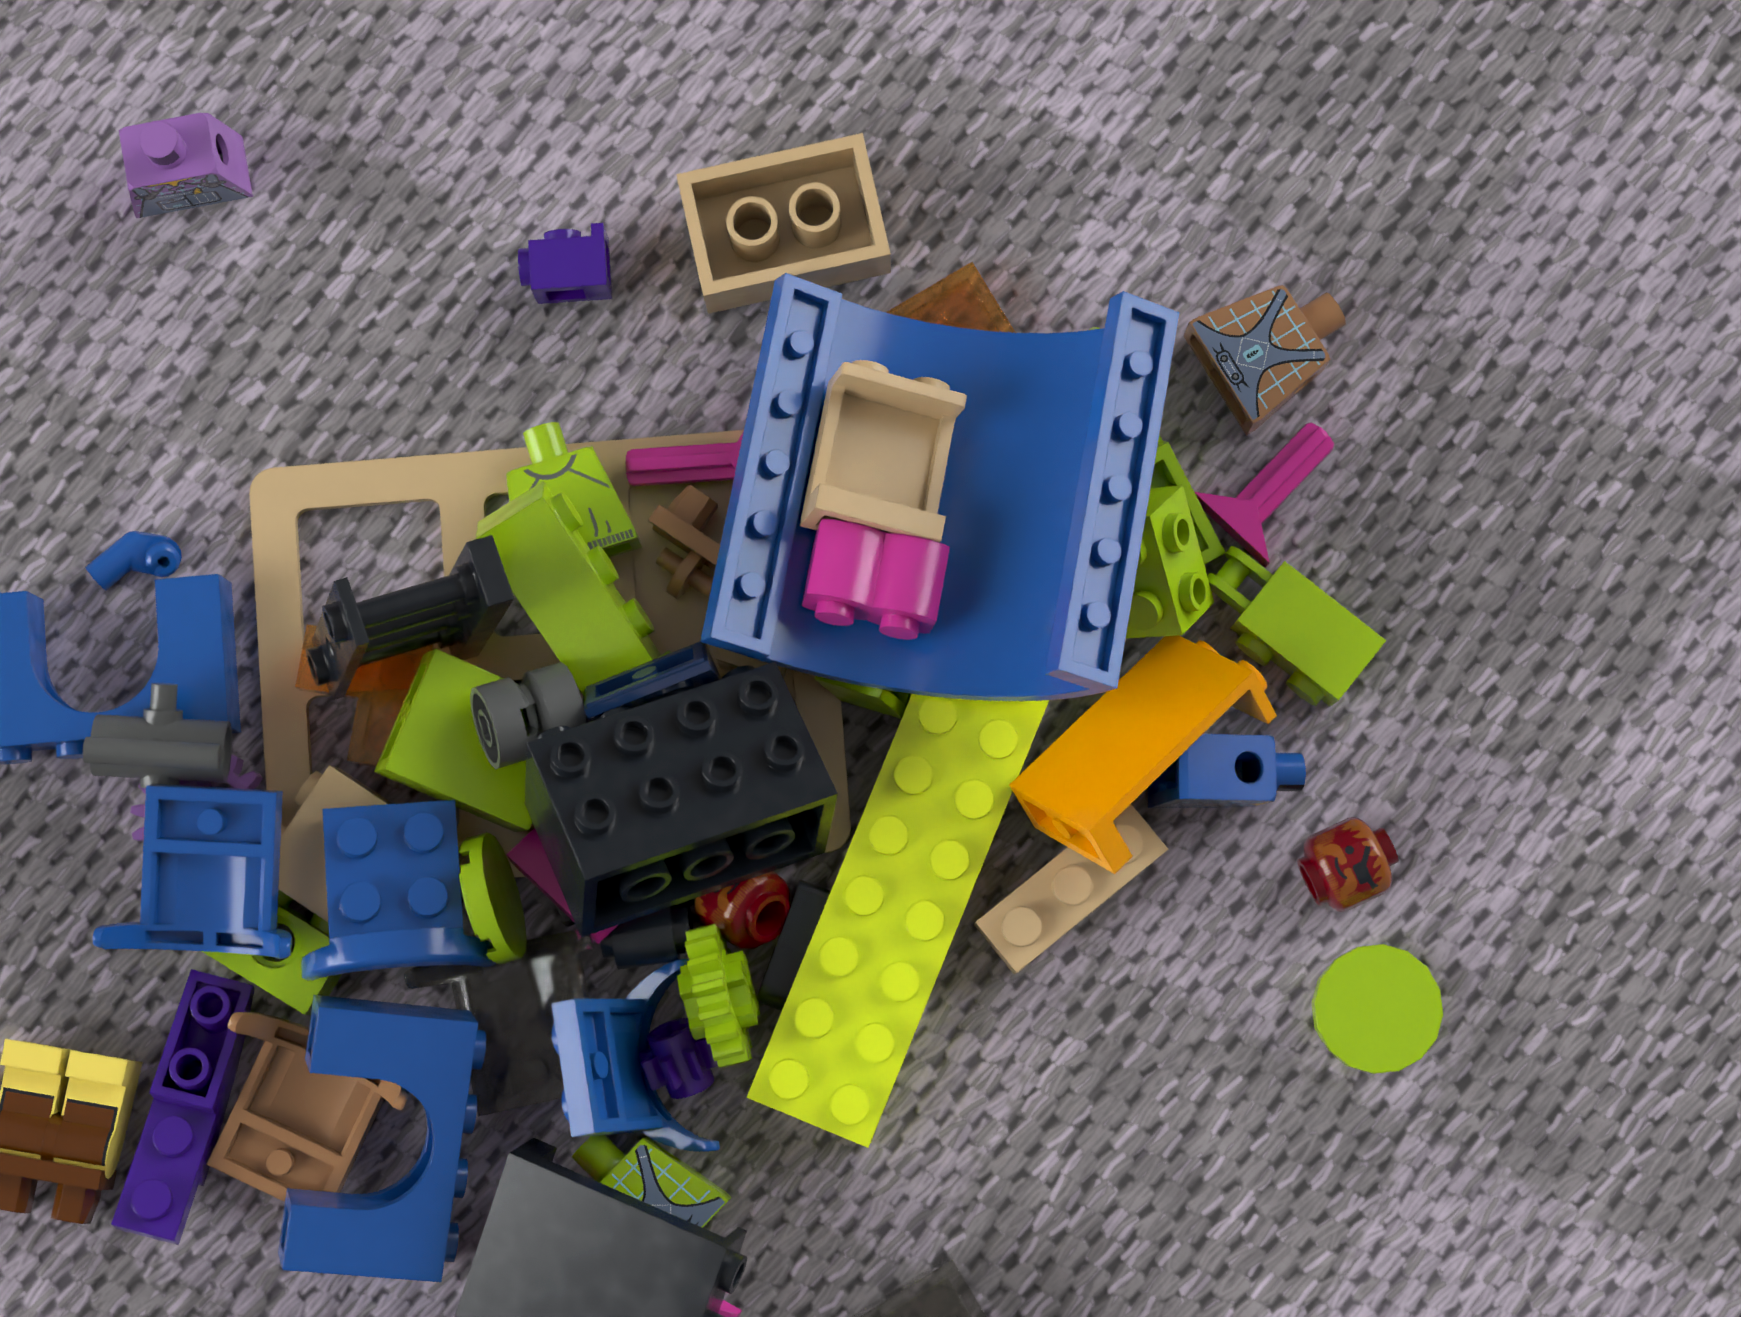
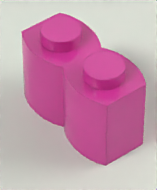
M821 519L815 535L802 607L815 611L816 619L831 625L849 626L854 623V619L880 625L879 631L882 634L897 639L911 640L916 639L919 633L929 634L937 621L950 546L922 537L885 533L857 523Z

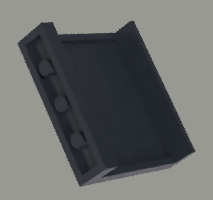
M536 1138L530 1139L509 1152L454 1317H725L718 1314L725 1293L732 1294L735 1291L747 1264V1256L740 1254L747 1230L737 1227L727 1237L713 1233L554 1163L553 1159L557 1147Z

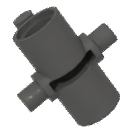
M151 683L150 708L143 709V717L100 714L95 716L91 736L85 737L83 761L84 763H90V770L93 776L140 778L141 788H146V785L151 784L180 785V780L226 783L230 772L232 753L231 723L229 721L183 719V710L177 709L178 684Z

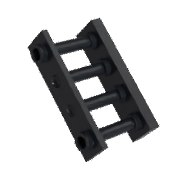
M493 535L466 542L448 576L367 600L355 601L348 577L334 581L326 604L322 605V614L312 638L314 647L306 649L308 665L317 686L327 684L332 700L345 697L358 667L433 644H438L441 649L449 647L451 655L461 660L479 656L514 600Z

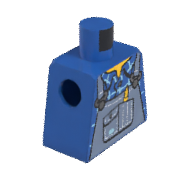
M1202 734L1148 787V808L1255 807L1274 802L1277 794L1276 791L1300 792L1303 790L1306 779L1305 760L1301 753H1276L1275 740L1270 735Z

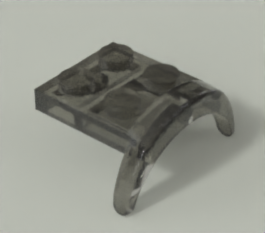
M577 929L529 939L526 941V952L521 959L503 964L496 963L490 967L472 965L416 966L404 973L405 984L409 989L451 984L456 1009L470 1010L478 1022L477 1030L486 1031V1051L482 1069H472L470 1078L473 1094L477 1096L478 1117L562 1098L564 1084L560 1057L552 1042V1026L554 1024L552 1003L570 999H590L581 954L595 949L592 934L581 938Z

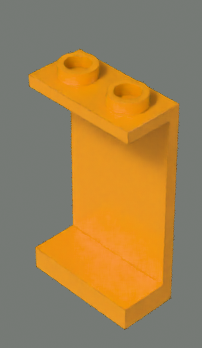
M1179 635L1165 636L1119 679L1117 689L1107 691L1009 786L1036 829L1111 873L1116 874L1133 855L1113 821L1231 706L1269 724L1277 715L1264 692L1268 687L1267 682L1262 674L1247 661L1239 660L1236 663L1223 657L1212 646L1202 640L1194 643Z

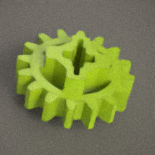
M716 924L688 930L685 932L687 939L685 941V948L689 961H687V965L680 966L681 974L677 975V980L691 1034L695 1040L706 1038L707 1044L711 1046L713 1059L717 1061L719 1068L750 1061L752 1059L750 1049L752 1048V1041L748 1029L750 1026L758 1025L757 1016L760 1015V1009L746 956L743 951L732 953L730 948H727V942L722 937L720 929Z

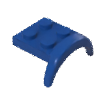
M163 784L146 785L140 922L99 926L93 932V945L102 949L186 950L250 954L279 959L289 957L291 954L292 935L287 931L277 929L283 791Z
M455 800L322 809L329 945L312 951L303 957L301 961L303 979L313 981L327 976L350 972L433 965L490 967L496 964L486 955L487 949L494 948L492 942L488 940L481 942L477 937L464 935Z
M689 959L675 960L655 970L644 978L625 999H570L552 1003L554 1017L552 1042L560 1057L564 1084L561 1102L563 1113L570 1124L571 1137L642 1132L659 1143L680 1150L693 1152L719 1150V1141L695 1135L685 1129L671 1116L660 1100L657 1091L650 1089L640 1064L642 1060L639 1053L648 1049L647 1035L649 1034L657 1005L665 991L677 979V975L681 974L680 966L687 965Z

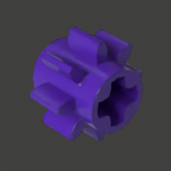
M679 1018L663 1023L647 1035L650 1049L641 1051L639 1055L642 1060L640 1064L652 1091L666 1086L670 1098L682 1099L696 1095L713 1084L715 1078L711 1068L717 1067L718 1063L713 1059L711 1046L707 1044L706 1038L698 1040L693 1038L688 1018Z

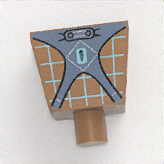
M1280 285L1193 319L1188 323L1183 336L1247 436L1324 371L1331 359L1320 340L1346 325V320L1338 303L1329 293L1326 292L1299 308L1288 289Z

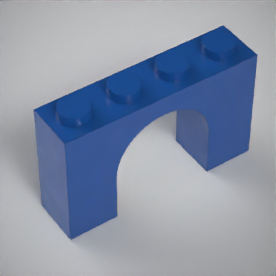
M219 574L155 579L158 657L152 676L145 687L129 702L112 710L90 713L77 711L69 706L60 697L52 684L47 667L44 600L28 591L0 593V764L32 762V751L56 749V758L59 759L83 758L85 737L91 736L95 716L100 714L143 717V709L150 708L151 683L178 684L177 709L183 710V719L229 721L232 733H241L232 583Z
M314 995L305 1061L309 1072L379 1079L403 1087L412 1093L423 1105L427 1120V1133L423 1150L415 1165L402 1179L385 1189L365 1194H349L287 1188L278 1248L282 1270L442 1282L444 1262H454L458 1249L459 1225L458 1223L450 1222L453 1198H463L467 1185L468 1161L467 1159L459 1158L462 1134L473 1133L477 1114V1096L468 1094L472 1069H482L486 1051V1031L477 1030L478 1022L470 1010Z

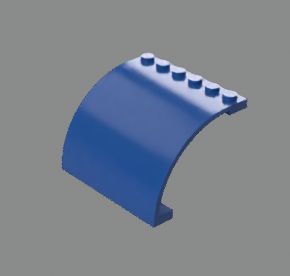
M784 273L774 282L700 642L763 662H776L777 666L822 678L924 696L984 701H1043L1076 698L1117 689L1180 312L1122 291L1110 298L1105 328L1062 333L984 331L940 325L889 314L842 299V293L791 274ZM857 360L877 362L884 365L890 374L912 380L918 377L939 379L950 386V390L967 395L965 409L958 415L954 423L938 509L939 515L946 516L940 543L950 546L937 621L929 634L919 633L916 639L905 640L889 637L879 631L880 625L867 620L854 619V623L849 626L827 624L815 618V611L802 607L817 530L800 526L828 382L844 362L852 363Z

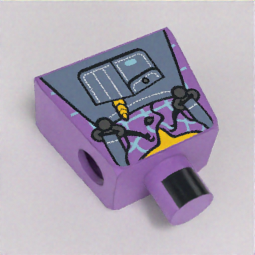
M190 114L127 126L119 130L128 190L136 218L253 197L243 137L211 114ZM219 154H222V155H223V162H222V160H221Z

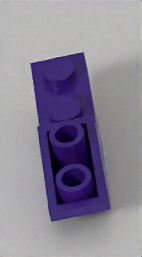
M193 969L190 970L149 1092L154 1099L111 1223L116 1229L179 1245L198 1185L204 1186L210 1168L207 1163L217 1144L243 1049L245 1035L228 1029V1022L233 1013L251 1011L255 991L253 985Z

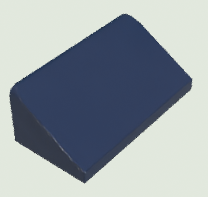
M697 642L586 686L584 690V711L588 719L594 721L611 709L627 705L634 708L659 700L670 691L687 686L695 688L720 680L721 676L707 644Z

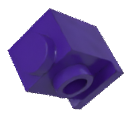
M591 223V236L581 237V232L574 229L550 230L544 233V239L528 240V248L518 249V270L521 286H531V291L538 304L612 299L609 237L604 223Z

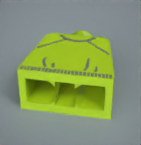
M559 422L537 425L523 433L532 464L506 473L509 502L544 481L554 496L564 492L570 499L583 521V526L579 527L577 531L590 550L599 545L610 558L642 548L640 538L593 447H584L568 452Z

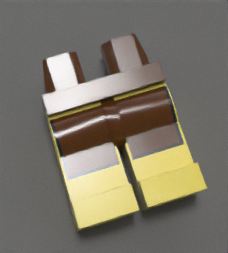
M4 1040L0 1065L5 1066L0 1091V1210L24 1214L31 1213L38 1180L58 1183L51 1214L52 1219L78 1224L91 1223L100 1201L101 1191L113 1190L117 1173L115 1169L121 1155L143 1062L26 1041Z

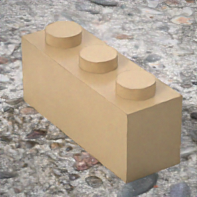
M1132 804L1113 821L1133 855L1116 874L1111 873L1067 847L974 923L977 930L1013 974L1022 970L1169 850Z

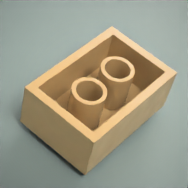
M863 133L676 174L708 314L771 300L774 282L784 273L823 287H831L891 273V253Z

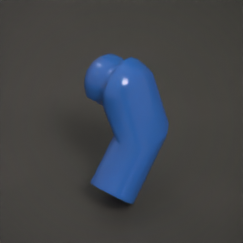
M130 531L91 561L85 568L104 590H108L130 571L158 577H168L179 568L182 555L178 544L167 536Z

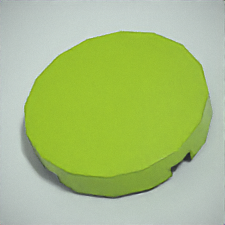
M486 832L468 837L461 843L459 853L462 857L469 855L470 863L460 865L461 873H459V879L472 929L475 935L479 936L481 942L491 940L494 948L487 949L486 953L490 960L503 964L521 959L526 952L525 917L519 890L509 861L494 835Z
M1385 944L1355 947L1334 959L1318 978L1311 1002L1314 1029L1327 1050L1345 1066L1371 1074L1400 1071L1422 1059L1436 1041L1443 1018L1440 988L1428 967L1408 951Z

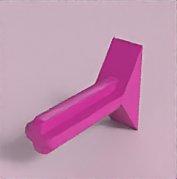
M1312 422L1307 423L1235 498L1195 492L1203 510L1266 568L1270 562L1262 523L1328 456L1334 448V442L1324 429Z
M743 433L735 443L631 449L627 451L625 461L629 485L650 486L734 480Z

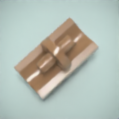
M690 484L672 501L668 509L659 504L648 519L653 524V531L688 553L685 559L665 547L656 560V564L673 574L666 592L676 599H679L690 586L709 598L713 578L701 571L703 565H706L715 571L720 544L702 533V530L718 509V504Z

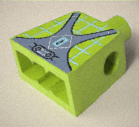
M606 1135L590 1136L571 1156L595 1181L702 1228L732 1198L725 1190L648 1137L642 1138L625 1155Z

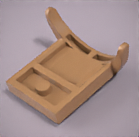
M233 1013L228 1022V1029L238 1034L264 1040V1044L207 1165L284 1202L287 1188L340 1193L383 1100L386 1099L393 1108L403 1110L409 1097V1091L385 1080L310 1073L305 1061L309 1027L261 1013Z

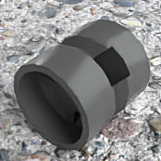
M562 662L524 673L522 683L518 685L511 678L507 677L471 689V711L476 732L485 756L495 769L526 761V743L535 740L544 731L557 726L573 728L587 723L579 689L568 667ZM520 709H523L524 717L527 723L526 727Z

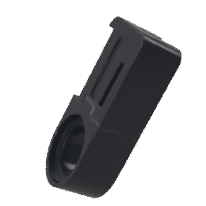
M801 879L799 880L782 932L778 937L757 995L758 1003L782 1011L831 890Z

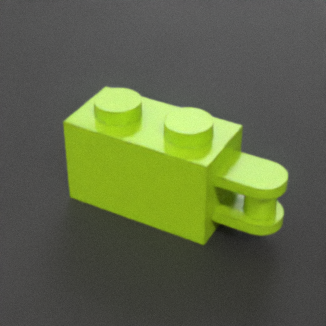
M1230 546L1225 552V556L1228 559L1216 575L1209 573L1207 577L1211 591L1241 614L1231 627L1240 636L1235 642L1236 645L1257 663L1266 666L1271 660L1288 673L1290 678L1286 681V684L1306 702L1317 706L1322 700L1331 707L1340 700L1386 640L1286 561L1280 565L1274 574H1271L1245 552L1235 546ZM1247 576L1262 587L1252 602L1237 591Z

